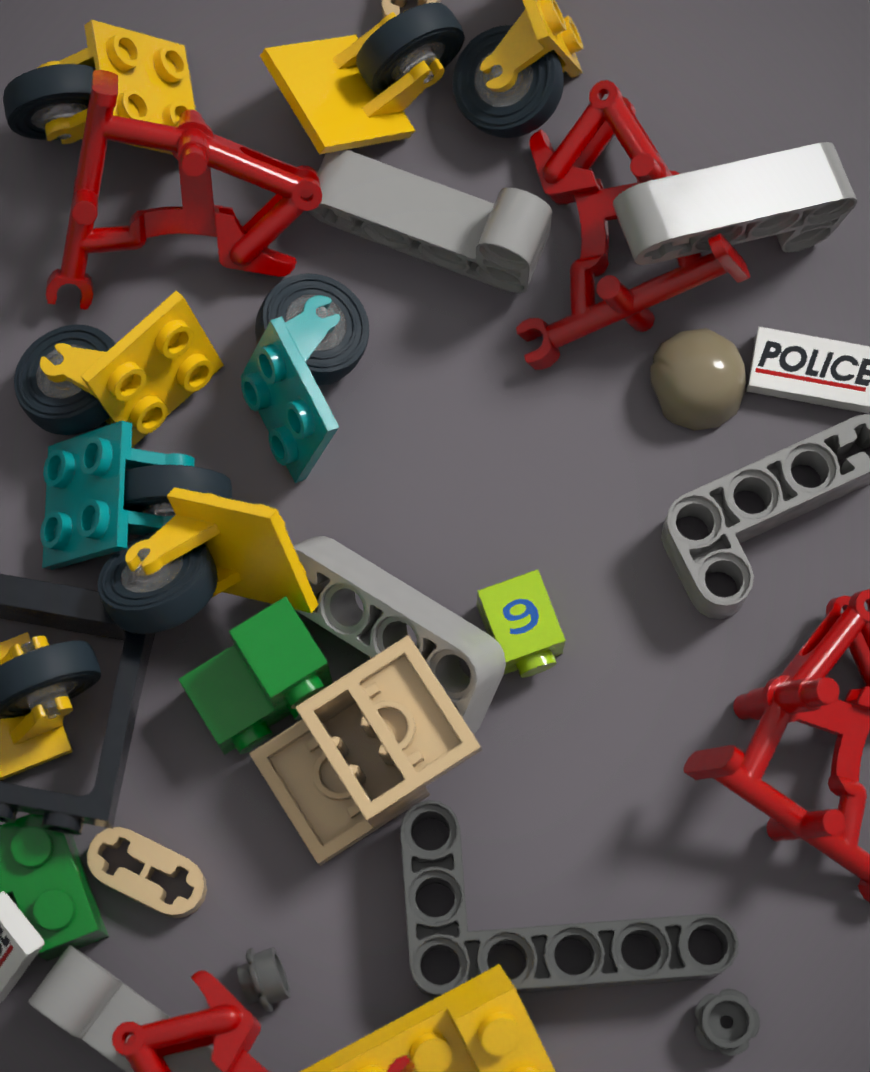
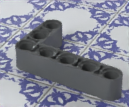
M427 800L411 807L402 819L400 834L410 971L416 987L421 993L430 998H437L489 970L487 957L490 951L496 946L503 944L513 945L518 948L525 959L523 973L517 978L510 980L518 994L706 980L718 976L731 966L738 954L739 941L734 928L727 920L718 915L711 914L468 931L461 833L457 816L447 805L439 801ZM428 818L443 822L449 831V838L446 844L432 851L418 847L411 836L415 825L421 820ZM433 883L442 884L452 892L455 900L454 905L444 916L429 917L417 907V895L426 885ZM708 930L718 937L722 946V955L718 963L704 965L697 962L691 956L688 949V940L692 932ZM636 934L643 935L651 940L657 952L656 961L651 968L645 970L634 969L624 961L621 946L626 937ZM569 939L578 940L588 948L591 963L587 971L582 974L571 975L563 972L557 966L554 952L556 946L562 941ZM433 950H447L457 958L460 969L456 978L450 983L444 985L433 984L422 975L421 962Z

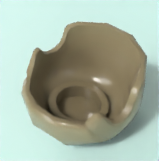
M708 328L681 331L662 342L653 355V364L650 366L651 386L659 400L664 417L671 423L696 431L717 428L737 414L745 394L746 374L742 357L732 341Z

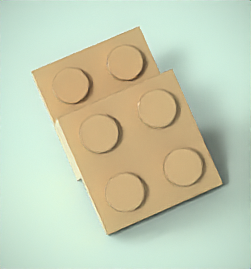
M407 635L296 706L295 708L302 717V720L249 754L314 859L321 866L430 796L426 788L427 785L480 752L482 748L414 642Z

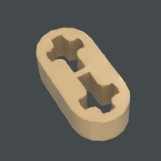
M122 827L107 828L98 833L89 845L87 863L96 879L105 886L165 916L172 918L187 917L196 912L205 900L207 893L206 879L195 863L132 830ZM123 841L129 842L130 845L127 853L134 860L144 864L140 875L121 867L116 870L114 875L106 874L109 869V863L102 857L105 848L108 846L112 849H118ZM156 870L171 878H175L180 870L187 871L186 882L193 889L192 895L189 899L178 896L172 905L164 903L167 892L160 885L150 881L154 871Z

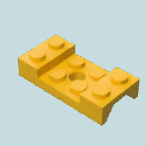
M500 964L300 1071L387 1072L389 1065L396 1058L406 1055L416 1065L412 1072H556L515 987Z

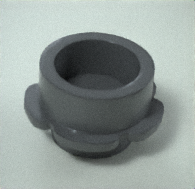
M274 947L255 953L253 948L246 951L247 964L237 967L243 994L249 1005L260 1002L266 1012H271L275 1003L291 997L283 964Z
M723 989L720 994H708L699 1001L695 1009V1017L698 1019L695 1034L699 1042L706 1049L711 1051L718 1049L725 1056L738 1055L748 1049V1041L750 1038L756 1037L759 1032L760 1018L757 1010L748 1003L747 996L734 989ZM723 1016H729L732 1019L731 1028L724 1029L720 1025V1019Z

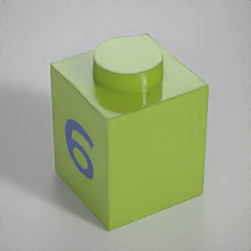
M538 569L477 591L476 605L486 632L499 642L505 654L506 666L504 675L518 670L520 677H529L544 672L557 664L555 656L563 654L566 640Z

